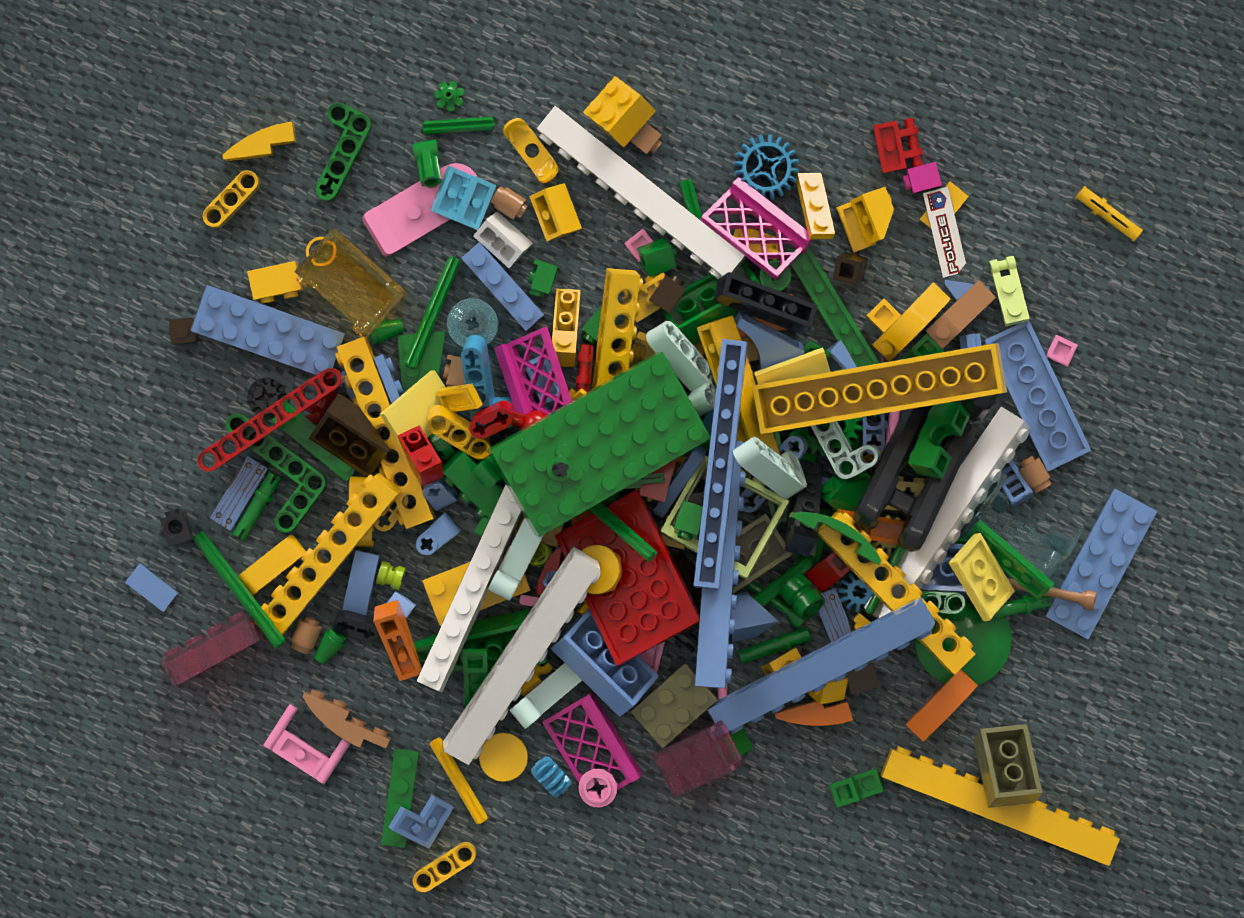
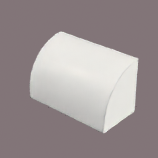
M498 211L490 216L473 236L508 268L513 266L533 244Z

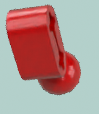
M503 400L475 413L469 430L473 437L484 439L506 429L510 425L519 427L522 430L547 414L541 410H533L523 414L515 411V407L511 402Z

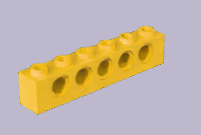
M606 269L591 390L627 370L629 364L633 362L631 344L632 340H635L637 333L634 321L635 316L639 315L640 310L637 298L638 293H641L643 287L642 278L634 270ZM622 291H627V298L623 301H618V295ZM624 315L623 323L615 325L616 317ZM616 339H621V345L618 348L613 349V341ZM614 362H618L617 370L609 372V366Z

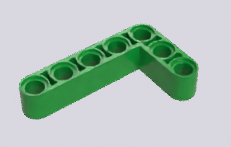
M233 414L227 419L226 428L230 433L234 430L232 423L236 418H241L244 423L250 419L242 414ZM251 426L247 427L245 437L248 440H252L256 430ZM268 435L260 446L253 445L250 448L299 484L275 518V525L279 531L291 532L298 527L324 492L328 481L323 473L272 435ZM274 447H280L283 451V456L278 461L271 457V451ZM295 461L300 462L303 467L299 475H294L290 470L291 464ZM315 475L319 476L322 480V485L317 490L310 486V479ZM299 495L307 498L308 503L304 509L298 508L295 504V500ZM286 514L290 515L293 519V524L290 528H284L281 524V518Z

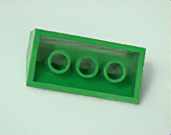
M745 261L734 273L760 283ZM712 274L685 287V292L669 314L660 309L666 321L672 322L692 345L701 341L697 327L732 315L735 320L739 312L713 302L718 279Z

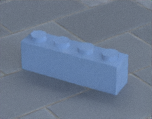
M480 242L462 257V260L526 332L545 316Z

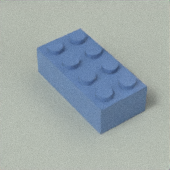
M590 609L580 615L550 648L619 717L631 709L659 677L639 656L620 666H616Z

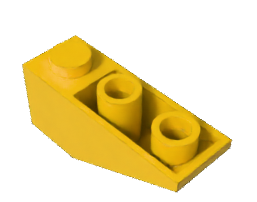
M556 288L552 343L560 366L575 367L580 290Z

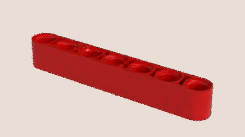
M335 368L323 370L203 450L197 458L199 467L204 471L219 469L340 388L343 384L342 373ZM330 372L335 373L337 376V383L334 386H329L325 381L326 375ZM308 386H314L317 390V396L312 400L308 399L305 395V390ZM289 399L294 400L297 404L294 413H289L285 409V403ZM268 413H273L276 416V424L272 427L265 423V416ZM249 426L256 430V437L253 440H248L245 437V430ZM228 440H232L236 445V450L232 454L227 453L224 448ZM209 453L213 454L216 459L213 467H208L204 462L205 456Z

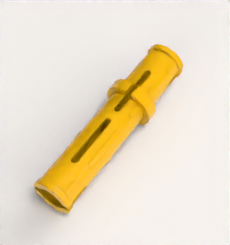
M1086 186L1075 197L1093 210L1092 214L1095 216L1098 214L1113 227L1129 237L1131 241L1134 242L1143 231V229L1136 226L1123 214L1106 203L1107 200L1104 197L1101 199ZM1091 200H1093L1095 203H1097L1099 206H1101L1103 209H1105V210L1107 211V213H1106L1104 210H1102L1100 207H1098L1096 204H1094ZM1111 215H1113L1115 218H1117L1119 221L1125 224L1127 228L1123 226L1121 223H1119L1117 220H1115L1113 217H1111Z

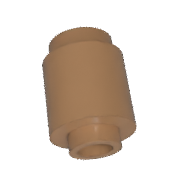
M501 186L490 202L495 205V209L513 220L516 217L521 218L528 208L525 205V198L511 189H504Z
M1030 456L1020 462L1022 467L1018 471L1034 493L1052 484L1049 480L1050 475L1039 457L1034 459L1033 456Z
M306 616L305 620L299 619L291 639L293 642L291 648L298 652L309 654L310 650L314 649L322 627L318 625L319 621Z

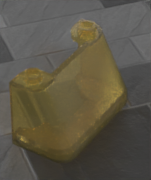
M334 228L330 230L294 271L298 275L296 280L306 289L311 286L351 320L354 324L351 328L361 337L364 334L369 337L409 295L404 288Z

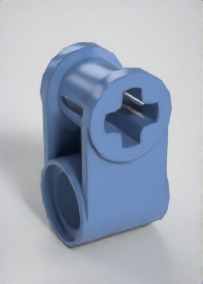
M442 478L424 486V498L429 501L435 511L458 501L455 488L450 487Z
M445 512L429 526L430 528L418 537L416 548L423 555H431L460 533L461 529ZM423 538L426 540L431 538L433 540L431 544L432 550L421 549L423 545L421 540Z

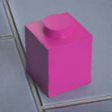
M936 162L907 169V175L903 176L906 190L911 189L912 194L942 186Z

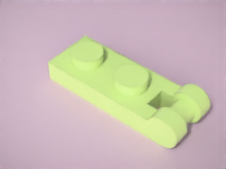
M1014 256L1006 257V260L997 261V259L989 261L1005 327L1028 322L1030 318ZM1008 269L1009 275L1001 277L1000 271Z

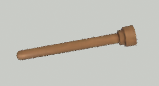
M1007 578L1013 589L1028 592L1014 579ZM1052 587L1044 596L1077 602L1079 606H1083V609L1093 611L1097 592L1087 590V592L1077 593Z

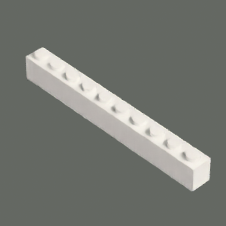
M556 106L537 127L541 133L539 136L541 140L549 146L554 143L560 148L558 153L568 161L573 158L579 163L576 167L588 176L591 173L598 179L595 182L606 191L608 188L612 189L616 193L614 197L623 205L631 204L635 208L633 212L642 220L650 219L654 223L652 227L661 235L665 233L673 238L671 242L680 250L684 248L692 253L690 258L699 265L703 263L711 268L709 273L715 278L719 279L728 272L734 274L746 259L745 255Z
M1000 407L958 469L921 549L915 552L906 550L898 565L906 574L904 579L909 585L914 583L921 589L924 584L931 580L933 570L937 564L943 562L949 546L958 540L960 531L965 523H969L973 518L975 508L986 499L988 489L992 483H996L1002 473L1001 470L1005 464L1013 459L1018 445L1023 443L1028 437L1030 427L1023 419ZM899 584L892 588L893 597L899 598L903 593V589ZM880 601L875 613L872 615L880 618L891 611Z
M507 485L504 487L417 679V682L441 693L445 688L488 593V588L523 515Z
M575 547L571 549L444 739V752L468 765L473 758L477 759L479 757L483 743L486 739H491L496 729L495 725L499 720L502 721L508 713L507 707L511 701L518 699L522 685L525 681L528 682L532 678L535 671L534 667L538 661L542 662L544 660L550 643L557 641L561 633V627L564 623H568L574 614L573 609L577 603L581 604L583 602L589 585L591 583L594 584L598 580L601 573L598 560Z

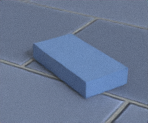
M141 563L125 582L162 612L168 608L179 593Z

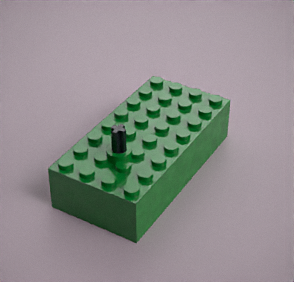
M657 352L487 449V452L533 533L541 537L706 442L711 437L664 353Z

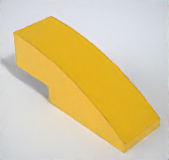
M294 123L276 124L245 137L223 154V160L227 162L274 156L273 146L296 143Z

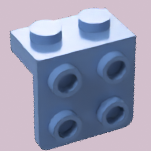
M382 354L374 357L391 403H393L401 394H404V390L400 381H395L392 372L395 371L391 358L386 359V356ZM364 363L353 367L356 372H361L364 368ZM345 370L342 372L343 383L345 385L351 402H353L355 394L353 389H348L346 385L344 376L347 375V373ZM364 381L361 385V391L366 395L371 394L373 390L372 384L369 381ZM372 404L369 411L371 413L381 409L378 404Z

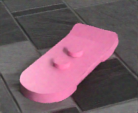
M449 164L440 169L441 179H443L448 166L477 177L471 168L463 164ZM421 181L363 215L362 221L385 257L396 253L450 220L430 211L440 184L437 187L428 188L422 186Z

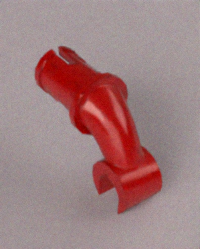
M332 372L328 373L325 377V381L329 386H334V374ZM335 390L306 411L310 414L305 417L313 423H318L337 396V391Z

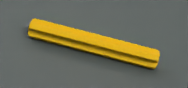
M438 737L431 741L430 746L474 821L476 824L483 823L488 819V816L453 757L444 752L442 738Z

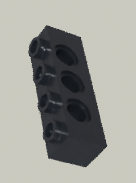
M730 272L718 279L713 297V302L798 334H803L812 328L818 306Z
M800 459L799 462L807 487L789 498L785 551L809 557L818 539L819 521L815 529H811L789 516L791 512L820 514L823 465Z

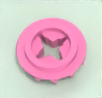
M592 769L586 772L579 781V794L582 800L592 807H604L610 804L617 794V782L613 775L604 769ZM596 779L600 785H607L601 790V797L597 790H589L595 785Z

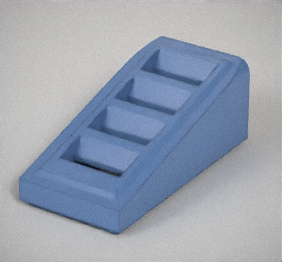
M841 340L832 344L827 349L830 352L827 361L831 372L856 368Z
M1011 460L1008 463L1010 466L1001 470L1002 473L997 483L1012 508L1034 495L1018 471L1014 461ZM1013 470L1014 475L1004 481L1001 479L1002 476ZM1016 479L1019 480L1020 483L1016 484L1010 489L1006 487V485L1010 484ZM1024 488V492L1013 498L1012 494Z

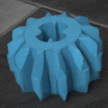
M849 573L848 576L852 582L849 583L845 579L841 580V583L846 585L847 589L839 588L838 592L847 593V596L841 597L840 601L850 600L846 606L848 610L855 603V611L859 613L861 610L860 604H863L865 607L873 592L858 576V579L855 580L854 575ZM857 585L866 590V593L863 592L864 597L862 598L853 596L852 592L856 591L854 587Z
M548 756L543 757L541 760L539 759L531 769L532 775L553 797L560 796L571 785V779Z

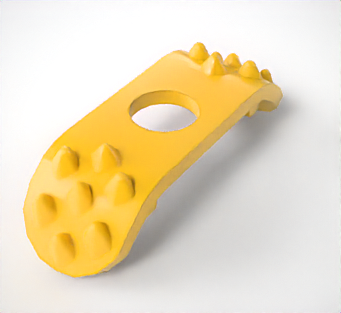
M515 118L507 122L503 128V134L528 164L541 183L552 180L558 173V164L532 129L521 118ZM531 143L536 144L539 148V154L534 158L528 157L525 152L527 145Z

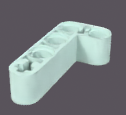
M665 321L650 330L646 335L649 346L655 353H664L676 376L691 391L688 398L699 417L714 409L717 386L708 361L672 322Z
M837 421L830 422V427L827 431L821 430L819 424L811 426L835 473L842 479L855 477L877 465L881 459V452L874 445L862 446L853 451ZM833 439L841 442V450L838 453L833 452L830 448V443ZM866 449L872 450L875 455L871 463L863 459V453ZM844 461L852 463V473L845 474L842 471L841 467Z
M752 437L733 450L735 459L740 466L786 500L807 487L800 462L791 450L779 455L757 437Z
M526 519L523 520L488 588L489 591L509 601L512 599L544 536H536Z
M564 663L519 703L514 705L510 712L524 729H527L544 712L579 684L582 679Z

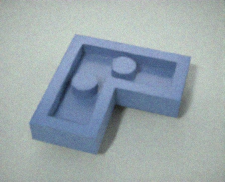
M431 795L420 815L401 806L390 823L389 828L430 849L454 807L444 800Z

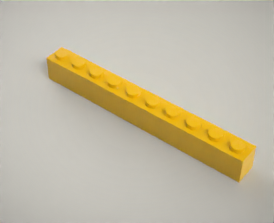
M900 746L897 747V750L890 749L881 772L883 778L1110 866L1120 840L1117 836H1114L1116 831L1104 826L1100 830L1091 827L1093 822L1079 817L1078 821L1069 818L1070 813L1056 808L1055 812L1046 809L1047 804L1038 800L1035 803L988 808L984 786L978 782L979 777L969 773L961 776L956 774V768L943 764L942 768L933 765V759L920 755L919 759L910 756L912 751Z

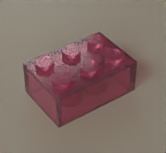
M722 720L676 740L652 754L674 798L724 776L744 763Z

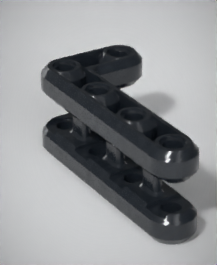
M998 394L960 400L962 406L970 414L962 436L949 435L942 441L944 443L942 448L952 458L943 479L926 476L923 481L925 485L917 497L897 489L896 485L899 481L898 476L908 464L910 453L913 451L918 440L919 431L923 428L928 412L933 405L903 410L854 512L853 519L855 524L866 530L876 528L879 523L877 519L884 508L889 505L907 515L904 522L905 527L897 538L899 546L909 552L919 551L930 532L981 421L991 409Z

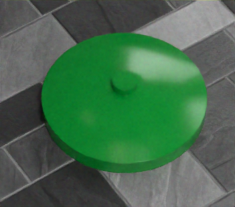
M966 599L971 605V612L968 617L962 620L950 621L957 628L954 632L960 638L962 636L966 637L973 645L971 650L975 655L961 670L979 685L994 677L1004 666L1010 653L1012 634L1007 617L982 623L972 601ZM938 601L932 602L936 607L938 606ZM962 602L955 603L953 611L959 610L962 607ZM936 623L931 630L932 633L936 630ZM950 637L946 638L942 643L945 651H949L953 647V641ZM917 638L914 639L917 656L925 670L940 682H947L954 674L949 673Z

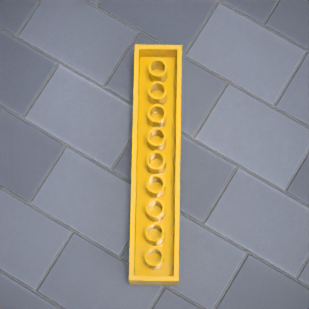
M999 343L752 385L760 434L1007 392Z

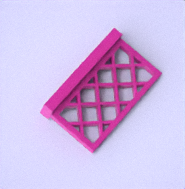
M739 177L732 183L731 188L700 219V221L775 280L801 253L804 254L809 249L813 240L809 239L808 231L751 186H748L746 182L741 181ZM732 198L739 204V208H727L726 201ZM713 214H723L724 223H716L710 217ZM728 214H740L741 223H729ZM744 214H752L757 218L758 223H746ZM730 229H742L743 238L733 237L730 234ZM747 229H759L760 238H748ZM763 229H771L776 233L777 238H764ZM749 244H761L762 253L752 252L749 249ZM765 244H778L779 253H767ZM782 244H790L796 251L794 253H783ZM768 259H780L781 266L775 270L768 264Z
M547 327L494 348L512 403L517 412L527 414L533 410H541L548 415L559 409L560 405L564 406L572 401ZM540 335L544 342L542 350L534 346L537 337ZM520 344L527 348L524 358L520 357L517 346ZM532 351L540 355L537 366L529 362ZM545 358L551 362L550 373L542 369ZM527 367L534 370L531 381L527 379L525 373ZM540 374L548 378L545 388L537 385ZM553 381L559 386L558 396L550 392ZM534 390L542 393L539 404L535 402ZM547 397L555 401L552 412L544 408Z
M594 691L542 722L578 783L584 775L579 773L577 769L579 759L591 762L590 770L594 769L595 764L608 767L607 772L610 774L612 768L621 770L626 779L617 783V790L643 775V772ZM579 705H582L586 712L584 722L572 719L573 709ZM567 712H569L568 717L562 716V715L566 714ZM556 719L567 721L564 734L555 732L550 723ZM570 722L583 725L581 738L567 735ZM587 727L597 730L599 733L597 742L584 739ZM566 739L579 742L577 755L566 751L564 748ZM583 743L596 746L593 759L580 756ZM599 747L609 750L611 753L610 763L596 760ZM570 757L576 758L575 763H573Z

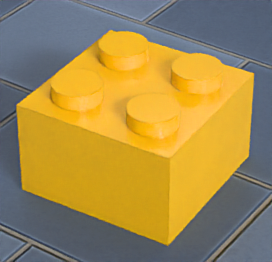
M615 76L583 113L600 130L625 147L656 110L639 93Z

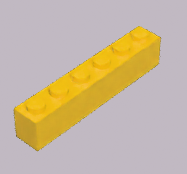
M733 315L697 327L716 386L722 339L741 341ZM746 357L737 441L745 443L752 437H757L777 454H780L773 432L760 434L752 385H756Z

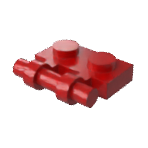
M913 118L904 119L905 129L899 130L897 121L873 125L882 174L906 169L905 159L912 158L913 167L923 165L921 158L923 151L922 148H919L917 139L919 134L918 127H915ZM902 137L908 138L910 150L903 151Z
M581 345V350H579L578 365H580L579 374L576 376V389L578 391L580 389L586 392L591 390L594 346Z

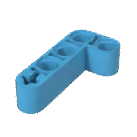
M479 335L469 336L461 352L465 384L473 383L483 404L478 409L469 410L470 419L472 420L474 414L499 401L505 400L512 403L511 397H495L486 340Z

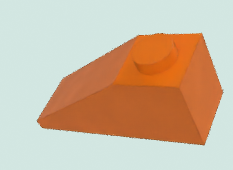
M395 600L376 606L373 621L399 681L420 675L422 668L399 601Z

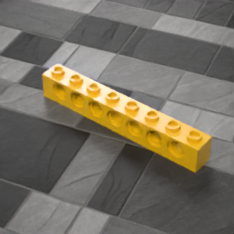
M367 336L338 346V352L335 355L340 367L344 366L347 375L344 376L348 389H353L355 398H353V403L360 407L377 432L382 426L389 429L381 415L376 418L369 411L372 404H378L383 412L392 403L375 363V356ZM356 358L364 362V368L361 372H356L352 367V363ZM364 381H369L373 386V390L369 395L361 391V385ZM389 429L390 437L384 441L390 449L398 452L399 459L396 463H392L387 459L386 454L381 461L382 466H379V471L401 490V493L393 502H396L399 509L396 515L400 525H405V528L408 529L432 520L436 516L431 504L424 498V486L422 487L402 447ZM398 472H403L407 475L408 480L405 485H399L396 482L395 477ZM406 495L415 497L416 505L414 508L405 506L404 498Z
M380 472L374 477L370 474L361 485L364 489L359 495L354 493L346 504L349 507L344 514L340 511L333 518L331 523L334 526L330 531L324 530L316 539L319 543L314 550L309 548L301 558L303 561L302 565L299 568L294 567L286 576L289 581L284 587L279 585L271 594L274 599L269 605L264 603L261 606L282 635H284L401 493V490ZM367 494H372L376 497V506H370L366 502ZM352 513H358L361 516V524L352 522ZM337 531L345 533V543H341L336 539ZM325 549L330 552V561L322 559L321 550ZM307 568H312L316 572L315 579L307 577ZM292 586L300 589L301 596L299 598L291 594ZM279 604L285 607V616H281L276 612V605Z
M835 512L831 516L859 532L853 526L855 521L846 512L843 514ZM824 524L818 529L819 537L891 612L920 598L923 594L914 583L909 585L905 581L904 577L906 574L897 565L892 567L887 562L889 557L881 548L876 550L881 559L879 565L869 560L861 563L858 560V554L854 553L858 545L857 542L852 540L850 544L844 545L841 542L842 534ZM861 530L859 532L869 543L872 541L865 531ZM878 567H883L886 575L884 579L878 581L875 578V570ZM899 584L903 589V593L899 598H894L891 592L892 588ZM922 598L936 623V630L919 641L949 673L955 675L975 655L971 650L973 645L966 637L962 636L960 638L954 632L957 628L947 618L943 620L937 614L940 610L931 601L926 603ZM950 637L953 641V647L949 651H945L942 643L946 638Z

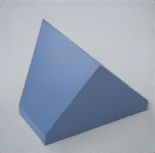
M748 592L735 594L737 595L736 610L731 609V619L735 620V632L731 634L732 642L755 638L778 622Z

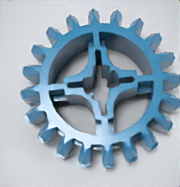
M759 135V143L756 144L755 140L751 138L749 143L752 147L749 148L746 144L741 146L746 152L745 154L737 152L736 156L742 159V162L735 161L734 166L741 167V170H736L734 175H742L741 181L746 182L748 186H751L757 192H761V195L764 197L765 193H769L770 200H774L775 191L782 197L784 195L782 187L787 191L791 190V186L787 181L796 182L797 179L790 175L791 173H799V169L792 168V165L798 164L799 160L790 159L796 152L795 150L786 152V149L790 146L788 142L783 147L779 145L782 140L781 137L777 138L776 143H772V135H768L767 142H764L763 136ZM761 148L774 149L781 155L775 158H768L761 151ZM754 152L758 166L747 174L746 162ZM762 159L767 161V164L768 162L774 163L770 169L771 176L769 173L766 174V171L764 173L762 171L758 172L763 166ZM786 162V175L779 183L775 174V168L781 163ZM764 176L772 186H759L752 179Z

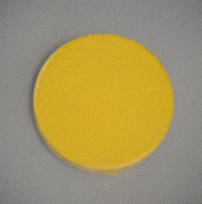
M592 545L584 548L582 552L598 560L601 571L598 580L594 584L591 583L587 592L591 594H604L613 591L622 574L620 556L609 547L602 545Z
M497 733L482 745L483 748L479 755V761L482 770L487 776L496 781L506 782L522 774L527 765L528 752L520 738L510 733Z

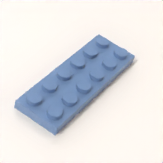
M209 285L205 287L190 330L315 375L327 368H333L336 360L335 353L338 352L337 347L341 345L345 333Z
M1030 321L1019 323L984 340L986 345L999 343L1007 390L1021 419L1030 427L1029 436L1047 472L1090 452V446Z
M1114 488L1060 587L1062 590L1077 593L1087 592V590L1096 591L1097 596L1093 611L1083 609V606H1079L1077 602L1054 598L1045 617L1089 639L1157 511Z

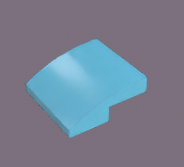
M448 166L430 211L478 230L496 185Z

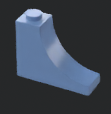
M740 311L735 317L736 326L753 340L758 349L759 361L757 371L804 354L805 350L801 342Z

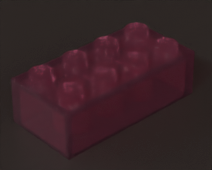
M244 611L239 612L228 618L229 624L224 626L222 622L206 630L209 635L205 637L202 634L197 635L185 642L187 647L182 649L181 646H178L164 653L166 658L160 662L173 686L182 684L264 639L265 636L258 625L254 623L255 621L251 616L245 614Z

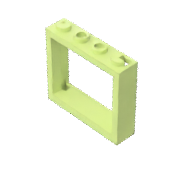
M704 456L689 479L661 529L663 535L696 553L698 552L699 541L693 538L691 541L680 539L677 537L678 534L674 533V526L683 500L689 501L708 466L707 456ZM755 477L752 480L746 478L744 488L779 507L747 565L744 566L735 561L734 570H739V576L745 580H748L790 504L787 499L785 500L774 491L772 492L764 488L765 484Z

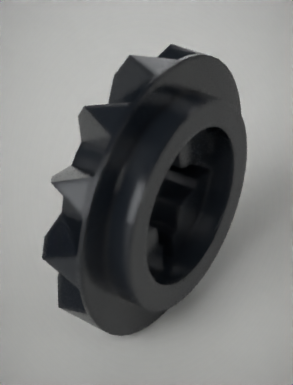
M261 378L252 383L247 391V402L253 412L259 414L268 408L265 401L256 400V398H260L263 395V387H265L268 394H276V396L269 399V406L286 396L283 386L278 381L271 378ZM268 413L265 417L273 416L274 414Z

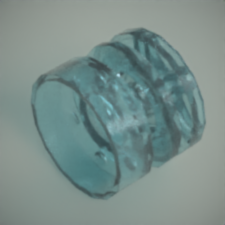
M469 298L461 300L453 306L448 314L447 328L449 335L461 347H464L466 339L471 335L483 337L488 347L494 342L499 332L500 323L497 313L490 304L481 299ZM473 317H475L479 327H474L471 331L469 330L470 326L466 322L467 320L472 321Z

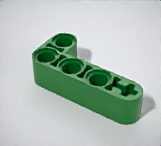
M342 103L330 105L327 111V117L330 122L343 129L344 132L315 188L317 196L326 202H332L338 197L372 130V123L366 115ZM336 109H344L345 117L340 121L334 120L333 112ZM365 120L367 122L366 129L362 132L356 131L354 129L356 121ZM348 141H353L356 144L354 152L345 153L343 150L344 144ZM336 163H343L345 166L344 172L340 175H335L332 172V168ZM330 175L339 182L336 184L333 181L330 187L333 193L323 196L324 192L321 189L323 186H329L331 180L327 179V176Z

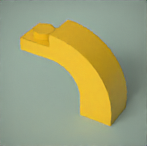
M933 282L872 345L890 362L951 299Z

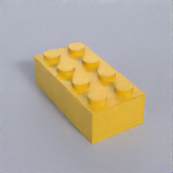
M510 546L508 547V549H507V551H506V553H505V555H504V557H503V560H504V558H505V556H506V554H507V552H508ZM470 562L422 580L440 626L445 620ZM525 573L513 597L532 590ZM488 590L480 610L507 599Z

